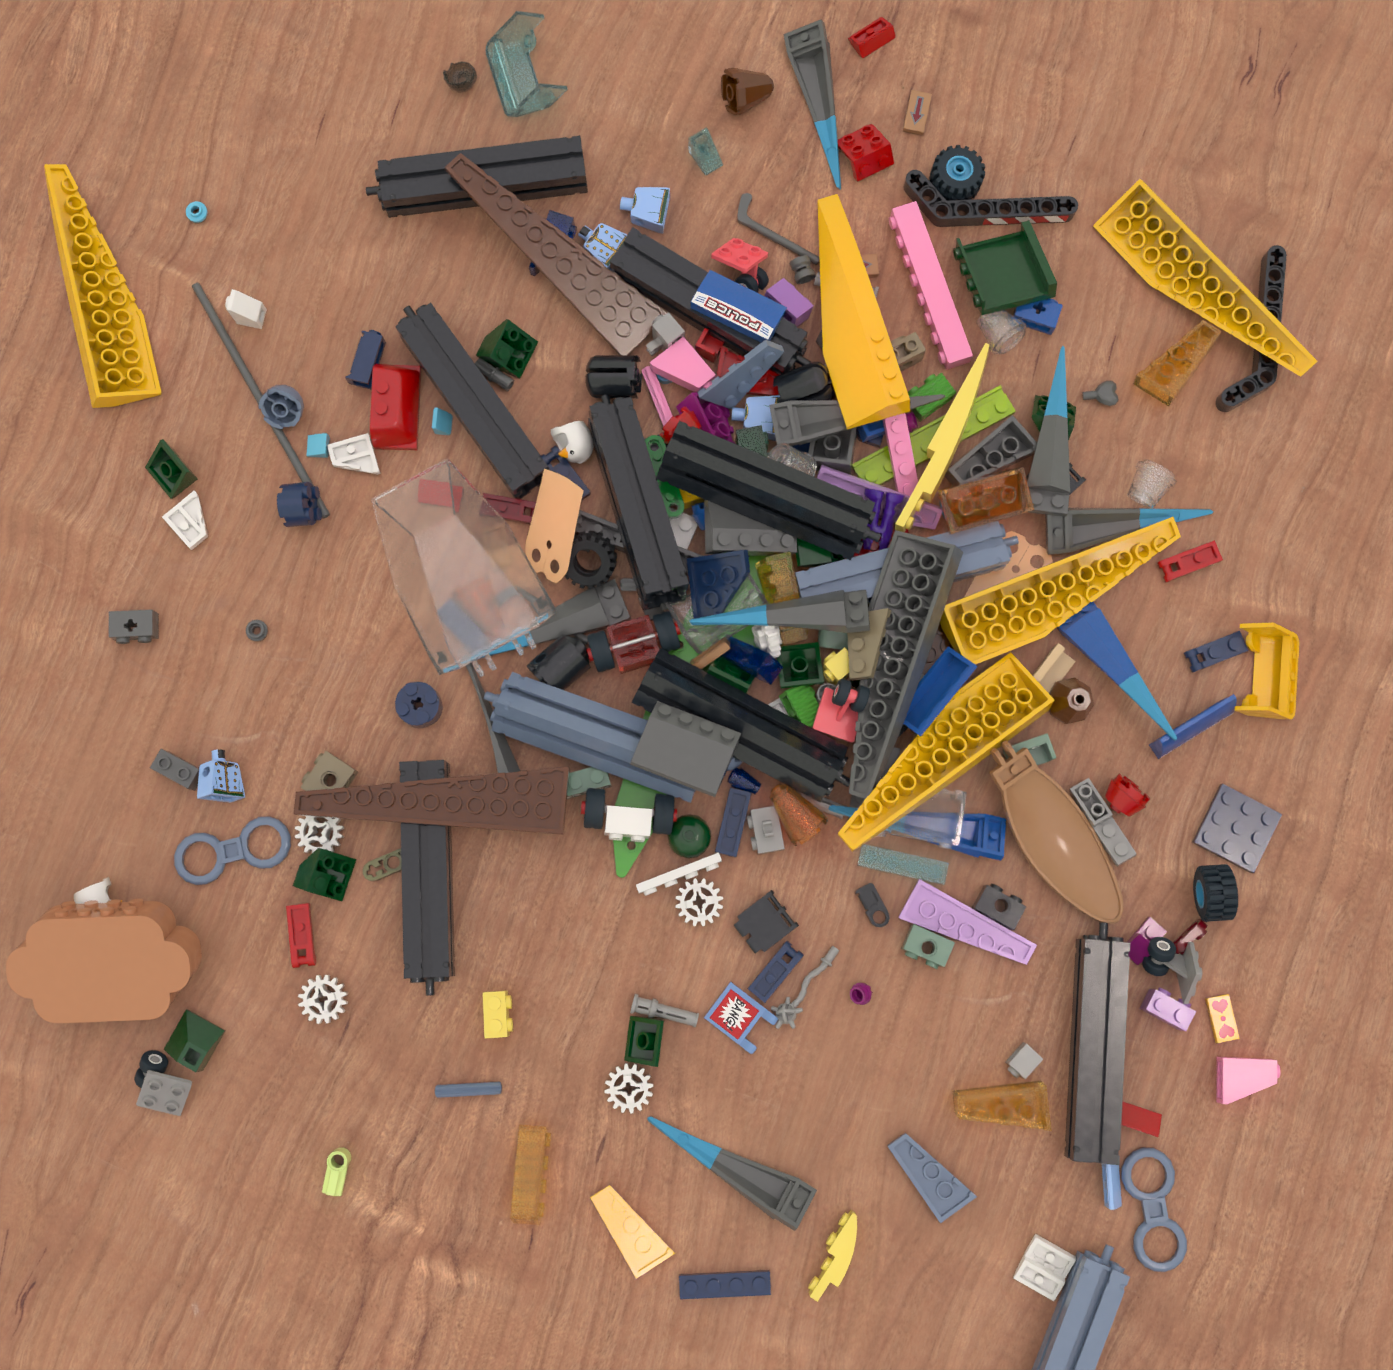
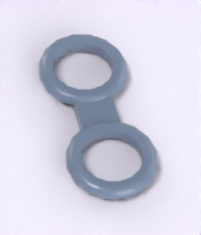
M270 816L258 817L250 821L242 829L240 837L221 842L215 836L208 833H194L184 838L177 846L174 854V866L178 875L186 882L194 885H206L216 880L222 874L227 863L244 859L251 866L260 869L272 868L280 864L289 853L291 836L287 827L280 820ZM269 825L279 832L281 847L274 857L261 860L250 852L248 840L256 828ZM196 842L209 843L217 854L215 867L204 876L191 874L184 864L186 850Z
M1143 1147L1133 1151L1125 1159L1121 1171L1124 1187L1133 1198L1141 1201L1144 1222L1138 1226L1134 1234L1133 1249L1137 1259L1144 1267L1156 1272H1167L1175 1269L1183 1261L1187 1252V1239L1184 1231L1175 1221L1168 1218L1165 1196L1171 1192L1175 1182V1170L1171 1160L1163 1152L1155 1148ZM1144 1157L1157 1159L1163 1165L1165 1171V1180L1162 1186L1157 1191L1151 1193L1139 1191L1131 1179V1170L1134 1164ZM1157 1226L1169 1228L1175 1234L1177 1240L1175 1254L1164 1262H1155L1149 1259L1143 1248V1239L1146 1233L1151 1228Z

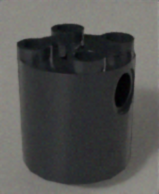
M561 635L527 665L539 682L562 690L569 687L591 668L587 648L577 638Z

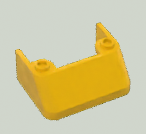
M1276 623L1240 624V629L1249 632L1246 636L1247 647L1255 653L1252 694H1247L1242 701V706H1235L1234 711L1254 717L1293 719L1296 711L1299 638L1297 634Z

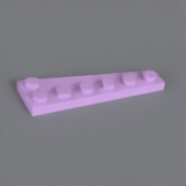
M821 465L817 475L818 479L859 495L864 500L868 499L864 495L865 488L884 491L880 506L881 511L879 513V518L881 519L883 508H885L886 492L905 495L903 503L898 504L895 508L894 522L898 520L910 498L906 494ZM924 502L921 511H916L913 518H915L912 526L935 530L943 508Z
M918 879L898 916L901 920L1027 965L1037 946Z

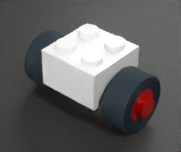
M587 788L586 801H582L581 814H585V828L602 829L604 813H606L604 835L609 836V840L622 841L623 837H631V842H644L645 839L650 837L652 817L653 833L671 834L673 822L677 820L674 796L656 794L654 809L605 805L606 791L604 789Z

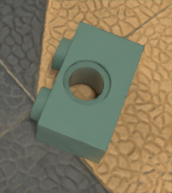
M911 924L901 949L906 951V956L915 960L918 957L926 960V965L938 969L939 966L945 967L955 942L915 924ZM925 941L930 942L933 947L929 954H925L921 948Z

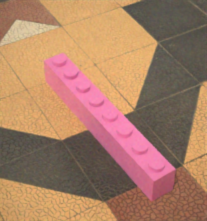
M915 201L893 208L889 217V224L892 230L895 229L897 235L895 239L898 248H902L904 266L906 268L909 267L911 285L917 289L918 294L916 297L918 304L924 308L925 313L923 316L927 326L930 325L932 330L931 340L934 345L937 344L939 362L944 364L946 370L969 363L973 354L918 204Z

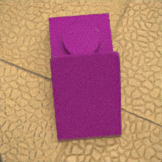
M1148 917L1127 941L1130 943L1128 956L1136 965H1139L1145 956H1149L1148 946L1151 939L1163 937L1167 933L1151 917Z

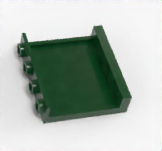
M1030 220L1021 222L1020 232L964 246L960 238H956V248H953L954 258L956 261L959 260L961 275L966 277L967 290L972 292L974 307L979 309L981 316L1056 297L1057 281Z

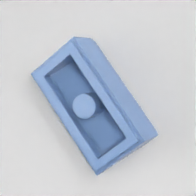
M1102 1164L1104 1206L1110 1210H1115L1122 1206L1119 1165Z

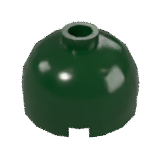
M692 814L682 815L677 818L676 822H673L672 832L667 835L668 843L673 852L680 857L696 858L705 853L710 845V828L706 821L699 816Z

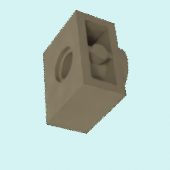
M916 332L891 341L901 372L922 361L926 349Z
M325 751L324 754L320 753L316 758L313 770L311 772L308 771L302 778L301 782L303 784L301 788L305 791L348 788L359 772L330 752ZM335 775L336 783L329 787L327 779L329 776Z

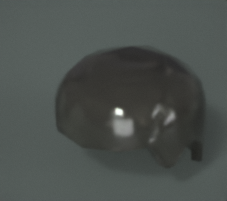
M468 62L451 63L448 71H443L446 84L451 90L458 93L470 90L477 80L475 68Z

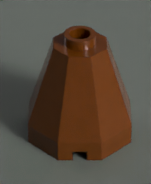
M728 68L724 70L726 74L721 77V95L723 101H728L729 105H725V107L732 115L746 112L770 97L774 90L773 80L765 73Z
M1076 678L1055 682L1049 692L1055 700L1049 709L1050 715L1064 724L1085 720L1094 706L1090 687Z

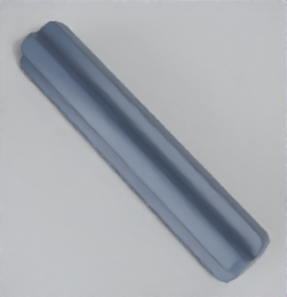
M501 1082L435 1086V1096L437 1098L497 1095L502 1092Z

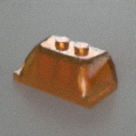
M1024 467L997 472L938 490L949 534L1034 510Z

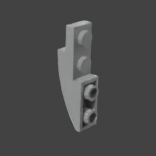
M1087 778L1070 788L1076 804L1090 822L1104 850L1107 851L1115 865L1118 867L1135 857L1137 853L1113 819L1112 812L1090 779Z

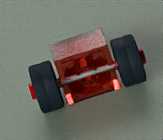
M670 611L653 615L656 631H653L649 615H645L607 627L611 644H609L604 631L589 634L587 639L590 648L587 649L590 662L594 661L598 672L615 668L612 653H614L621 674L649 666L659 651L658 639L661 648L667 652L680 648L678 635H681L678 623H674Z

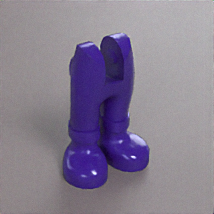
M865 488L864 495L869 500L875 502L873 512H876L872 524L867 526L870 527V530L881 534L878 550L888 548L893 533L895 508L898 504L903 503L905 495L886 492L885 508H883V516L879 526L878 520L884 491ZM868 538L866 540L862 539L864 541L863 549L870 550L873 540Z

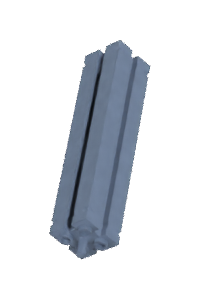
M998 519L927 537L956 545L963 551L953 582L1004 569L1012 557L1010 546L1019 544L1017 536L1002 539V537L1006 536L1003 524H999ZM889 548L855 556L851 560L843 559L809 568L806 571L795 572L793 583L797 597L803 598L844 590V592L866 590L868 603H870Z
M514 672L511 673L508 680L504 679L500 695L486 691L484 700L493 702L492 706L495 707L490 717V721H493L492 731L504 733L505 736L676 798L680 797L682 800L691 803L696 792L695 789L630 765L648 720L537 680L521 677L520 674Z
M1105 1244L1101 1257L1088 1250H1085L1084 1253L1077 1250L1075 1255L1076 1261L1068 1273L1032 1370L1096 1369L1125 1292L1124 1288L1130 1279V1276L1124 1273L1125 1268L1110 1260L1114 1247Z

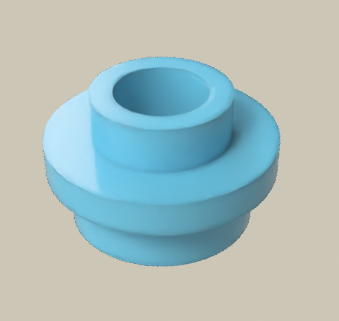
M192 202L186 208V216L192 222H202L206 219L207 208L201 202ZM195 209H199L198 213H193Z

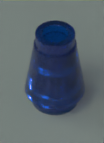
M742 767L740 769H733L727 780L731 787L751 792L755 795L761 787V783Z

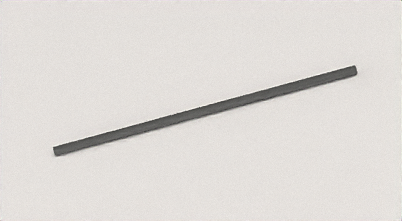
M200 283L193 284L194 292L259 405L260 399L263 396ZM271 426L301 481L310 482L313 485L283 430ZM321 497L317 499V506L321 509L322 518H327L330 516V513Z

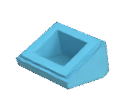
M440 408L433 410L432 429L435 434L451 435L452 414Z
M327 433L308 435L306 456L328 458L329 451L327 445L330 441L329 435Z

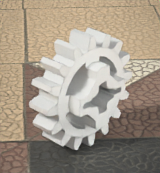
M754 625L752 632L756 647H759L769 660L779 657L781 655L780 645L782 644L779 627Z
M306 816V819H298L302 824L301 826H295V829L300 831V834L295 835V838L301 839L298 843L299 847L306 846L304 849L305 853H309L311 850L313 853L318 848L334 852L333 846L341 845L337 841L338 838H344L342 834H339V831L344 829V826H338V823L341 821L340 818ZM316 818H326L328 821L319 823ZM309 826L308 833L306 834V828ZM317 828L323 829L321 837L315 835L318 833ZM333 830V837L330 839V833ZM319 841L323 846L314 847L311 843Z
M695 878L692 885L689 882H685L687 888H679L682 896H676V899L680 900V904H677L676 908L682 909L678 915H686V923L690 919L693 920V926H696L698 921H701L702 926H705V920L713 923L712 916L719 917V913L716 910L723 908L722 905L718 904V901L723 899L721 896L717 897L720 889L713 890L714 883L711 882L709 885H706L704 878L701 883H698ZM701 888L707 889L713 896H705L701 893ZM693 889L694 895L692 898L684 901L686 894ZM696 892L699 893L702 900L705 899L706 901L702 905V913H700L697 905H693V901H696L697 897ZM714 904L713 910L706 916L705 909L708 905ZM686 909H694L698 917L690 915Z
M317 975L316 981L309 979V986L304 985L301 987L305 993L298 995V997L303 999V1002L298 1005L305 1007V1010L302 1012L303 1015L310 1014L309 1021L317 1018V1024H321L323 1019L326 1023H331V1017L337 1020L339 1018L337 1013L345 1012L342 1005L348 1004V1001L343 1000V997L348 995V992H342L341 989L345 985H337L338 978L330 981V975H325L324 980H322L321 975ZM325 984L331 986L336 992L329 991ZM315 988L312 998H309L311 991ZM323 995L327 996L328 1000L320 1002L319 998ZM337 1000L336 1007L332 1011L331 1006ZM311 1006L317 1007L321 1014L315 1012Z
M625 1063L623 1070L617 1066V1073L610 1072L609 1074L612 1080H606L605 1084L610 1086V1088L605 1090V1093L611 1094L607 1101L615 1102L614 1109L621 1106V1113H624L626 1108H629L630 1113H633L634 1107L641 1111V1103L643 1102L647 1105L649 1103L646 1096L653 1095L652 1092L648 1091V1088L653 1087V1083L647 1082L651 1076L643 1075L644 1068L640 1071L636 1070L637 1064L629 1068L628 1063ZM631 1073L639 1076L643 1082L635 1081ZM623 1074V1082L620 1085L614 1086L616 1079ZM627 1082H630L631 1086L637 1087L632 1090L631 1094H628L627 1090L622 1089L626 1087ZM644 1091L643 1096L635 1102L637 1092ZM621 1094L626 1098V1103L620 1101L616 1095Z

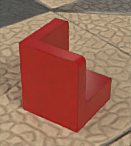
M704 328L695 345V351L701 357L714 363L724 342L710 336L709 329Z

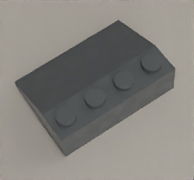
M704 499L705 554L748 550V555L788 557L797 553L796 537Z
M657 701L630 765L715 797L735 754L741 733Z

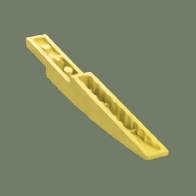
M987 343L982 348L927 448V457L931 460L895 523V530L905 532L906 529H911L915 518H913L916 511H921L925 501L931 503L949 468L966 428L980 387L989 352V344Z

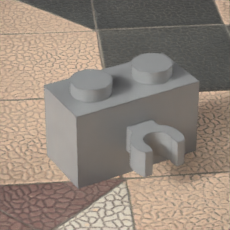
M669 312L664 316L659 315L653 321V340L646 345V350L653 356L660 349L664 352L683 336L685 338V331Z
M777 805L750 810L747 822L749 829L753 828L754 837H751L753 851L757 850L759 855L784 850Z

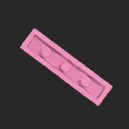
M903 413L883 419L896 491L911 496L918 483L906 414Z

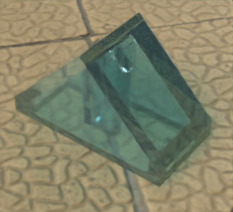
M704 128L688 138V151L704 175H708L723 165L708 128Z

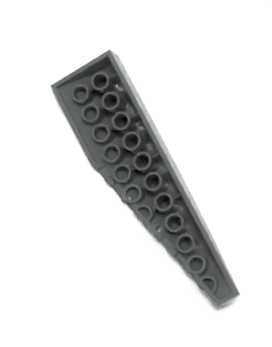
M897 530L894 532L868 608L869 611L889 608L891 614L886 622L885 637H882L879 649L880 656L874 678L860 680V685L870 689V695L865 709L858 713V721H856L855 726L857 733L856 743L853 746L854 763L851 767L849 794L866 799L879 783L920 681L963 555V551L956 545Z

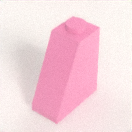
M684 336L650 362V369L653 373L693 392H698L702 388L707 389L712 385L711 381L716 378V374Z
M1217 1057L1216 1102L1229 1104L1277 1084V1078L1280 1077V1066L1277 1064V1060Z

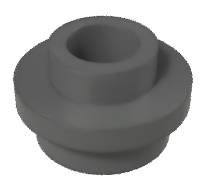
M252 620L246 626V635L252 641H261L268 634V627L261 620ZM260 627L261 632L257 635L254 634L255 628Z

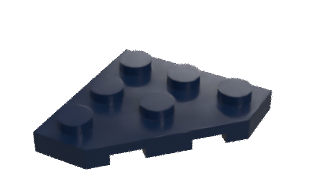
M748 550L687 559L694 619L721 614L725 611L750 573Z

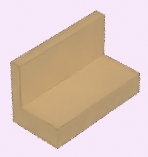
M1059 643L1052 648L1032 675L1048 693L1054 683L1061 681L1076 662L1063 652L1065 648Z

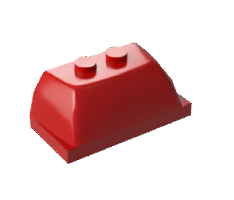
M375 364L373 366L370 435L375 449L418 450L421 366Z

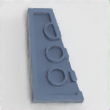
M764 340L744 356L745 360L728 368L729 372L723 377L717 376L711 381L712 385L710 387L699 390V398L732 409L784 353L783 347L769 340Z
M906 1133L887 1145L940 1223L977 1197Z

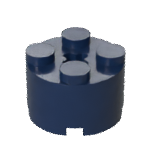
M310 482L280 485L279 488L283 489L282 493L277 494V508L280 518H284L286 523H283L284 526L314 525L322 519L321 509L317 506V499L320 497L318 486H313Z
M423 682L407 683L398 692L395 700V709L398 716L414 728H426L433 725L442 714L443 705L439 694L430 685ZM421 701L424 704L422 708L415 707L416 702L419 703Z

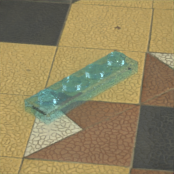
M866 844L861 846L857 866L945 885L949 865L947 862Z

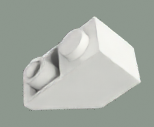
M232 289L230 296L226 298V310L237 324L262 329L267 311L264 304Z

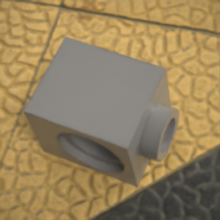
M1023 1042L1005 1063L1009 1066L1007 1070L1015 1078L1020 1076L1026 1079L1041 1063L1043 1058L1027 1043Z

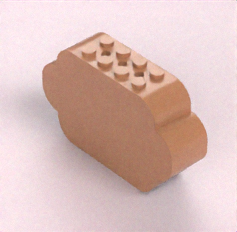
M115 899L109 900L107 903H98L96 900H91L84 904H76L74 901H68L49 908L28 929L26 939L9 955L6 961L7 981L16 994L24 998L33 999V1006L37 1014L51 1023L151 1020L162 1016L167 1011L180 990L186 986L200 966L202 960L201 944L199 938L192 930L183 926H176V919L172 910L161 902L143 901V899L121 902V900Z

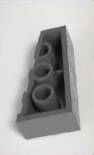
M1012 415L949 468L945 477L957 491L963 490L1034 455L1037 442Z

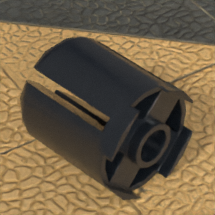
M595 355L591 357L586 365V372L588 374L585 376L586 387L590 395L597 399H601L603 395H609L610 399L620 397L639 399L636 393L641 392L642 374L639 373L637 368V362H641L638 355Z
M812 362L775 376L773 386H778L780 398L777 399L778 403L786 401L832 400L835 391L828 369L820 362Z

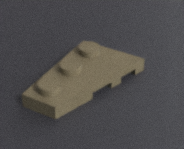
M889 608L869 611V631L847 633L849 679L852 681L874 678L880 656L879 649L882 637H885L886 622L891 614Z

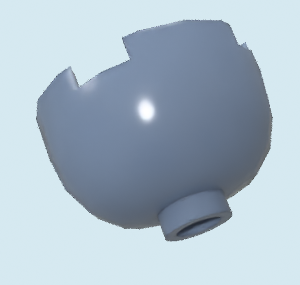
M275 385L269 388L261 397L259 409H261L264 415L263 419L272 427L283 429L284 427H293L302 417L304 403L299 392L293 387Z

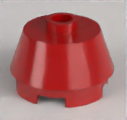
M685 406L681 408L682 414L680 416L676 415L670 418L662 428L664 432L659 434L664 439L665 444L669 443L679 421L686 423L689 427L693 426L702 430V426L694 411H690Z
M1120 773L1114 779H1111L1105 794L1106 799L1111 803L1109 806L1119 814L1122 812L1129 817L1146 808L1150 797L1146 793L1142 795V791L1138 788L1139 786L1126 776L1122 777Z

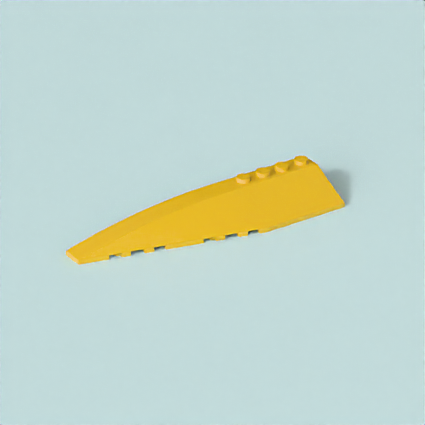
M45 164L46 183L61 267L92 408L115 407L161 395V388L144 315L141 309H138L135 303L136 299L132 292L129 291L123 274H120L116 266L117 262L102 233H99L96 227L97 223L93 216L91 217L84 198H81L78 186L67 165Z
M1139 179L1093 225L1153 288L1300 377L1318 362L1143 180Z
M835 194L818 199L823 357L846 428L851 429L910 412V398L866 268L839 196Z
M1174 517L945 605L940 620L941 627L954 650L975 665L1044 638L1056 627L1062 625L1071 616L1077 614L1086 605L1096 600L1124 577L1130 575L1139 566L1145 564L1154 555L1180 538L1181 535Z
M1010 652L957 691L922 736L917 735L911 744L908 745L888 770L887 774L879 781L858 810L854 812L838 832V835L851 851L859 848L991 754L990 751L992 749H998L1001 747L1002 742L1005 740L1009 741L1048 712L1055 700Z

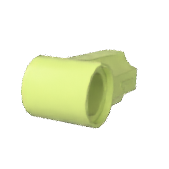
M337 1148L328 1156L322 1193L331 1196H342L348 1165L351 1161V1154L348 1149ZM336 1154L344 1158L343 1165L335 1162L334 1156Z

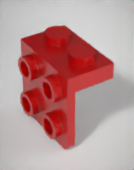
M873 124L863 126L861 129L838 139V147L850 160L853 176L857 182L894 164L891 143Z

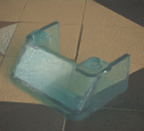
M516 11L486 44V56L504 113L508 117H519L549 108L568 90L567 86L538 84L529 53L536 46L537 41L533 30L544 19L543 14Z

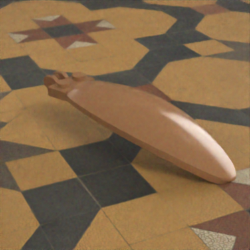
M1005 740L1001 743V746L1009 758L1004 760L996 748L990 751L998 766L989 771V774L1001 791L1009 826L1024 856L1041 878L1074 907L1099 922L1108 924L1118 923L1123 913V897L1109 858L1095 830L1067 792L1049 775L1038 768L1029 750L1023 747L1018 752H1015L1011 744Z

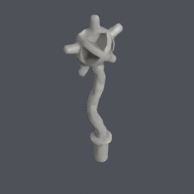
M832 946L825 957L821 958V965L804 978L801 991L791 1004L790 997H786L784 1004L778 1007H771V1010L776 1012V1017L778 1018L775 1026L777 1029L782 1024H789L792 1029L796 1027L794 1020L798 1013L803 1012V1008L796 1007L804 1000L810 980L824 971L827 966H832L831 963L839 952L836 947Z

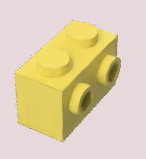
M845 647L837 654L833 651L824 659L823 676L827 683H833L836 686L840 679H846L849 676L848 650Z
M508 991L483 992L485 1038L508 1037L510 1032H513V1019L509 1018V1009H512V997L508 995Z

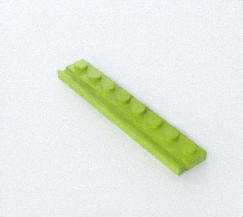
M1001 385L975 399L960 443L1015 414L1016 411L1007 395L1004 394ZM945 415L909 434L915 467L930 459L927 457V448ZM888 445L852 464V469H854L858 478L878 485H882L894 478Z

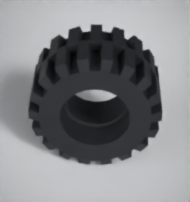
M583 531L579 535H574L569 567L565 574L566 579L570 578L572 580L571 584L574 586L577 583L580 584L579 588L584 589L585 586H588V589H593L594 586H602L612 576L617 564V552L614 551V544L611 545L609 543L610 539L608 537L606 539L602 537V533L594 534V531H589L588 533ZM583 549L595 551L600 556L601 566L596 570L584 569L578 563V552Z

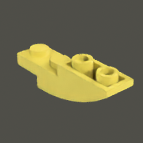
M852 1210L848 1214L845 1212L838 1222L840 1225L836 1233L832 1232L828 1237L826 1249L832 1254V1257H827L821 1265L823 1271L819 1277L814 1276L808 1286L810 1297L817 1302L830 1282L837 1287L840 1285L850 1265L857 1234V1215Z

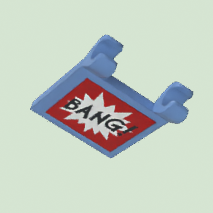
M732 982L729 983L704 1017L750 1054H753L757 1047L745 1037L759 1018L763 1017L772 1025H775L778 1021L775 1015Z

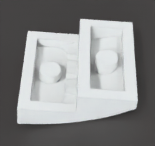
M1035 1234L1013 1278L1054 1301L1065 1284V1278L1074 1265L1076 1256Z

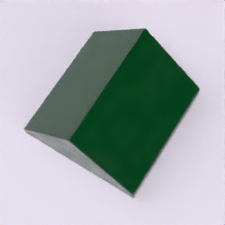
M164 439L160 440L145 468L170 499H173L198 480V478L175 450Z
M819 642L780 646L781 655L776 657L780 688L824 684Z
M722 655L712 662L707 672L745 693H748L756 677L750 671Z
M630 1016L624 1061L653 1067L659 1066L664 1020Z

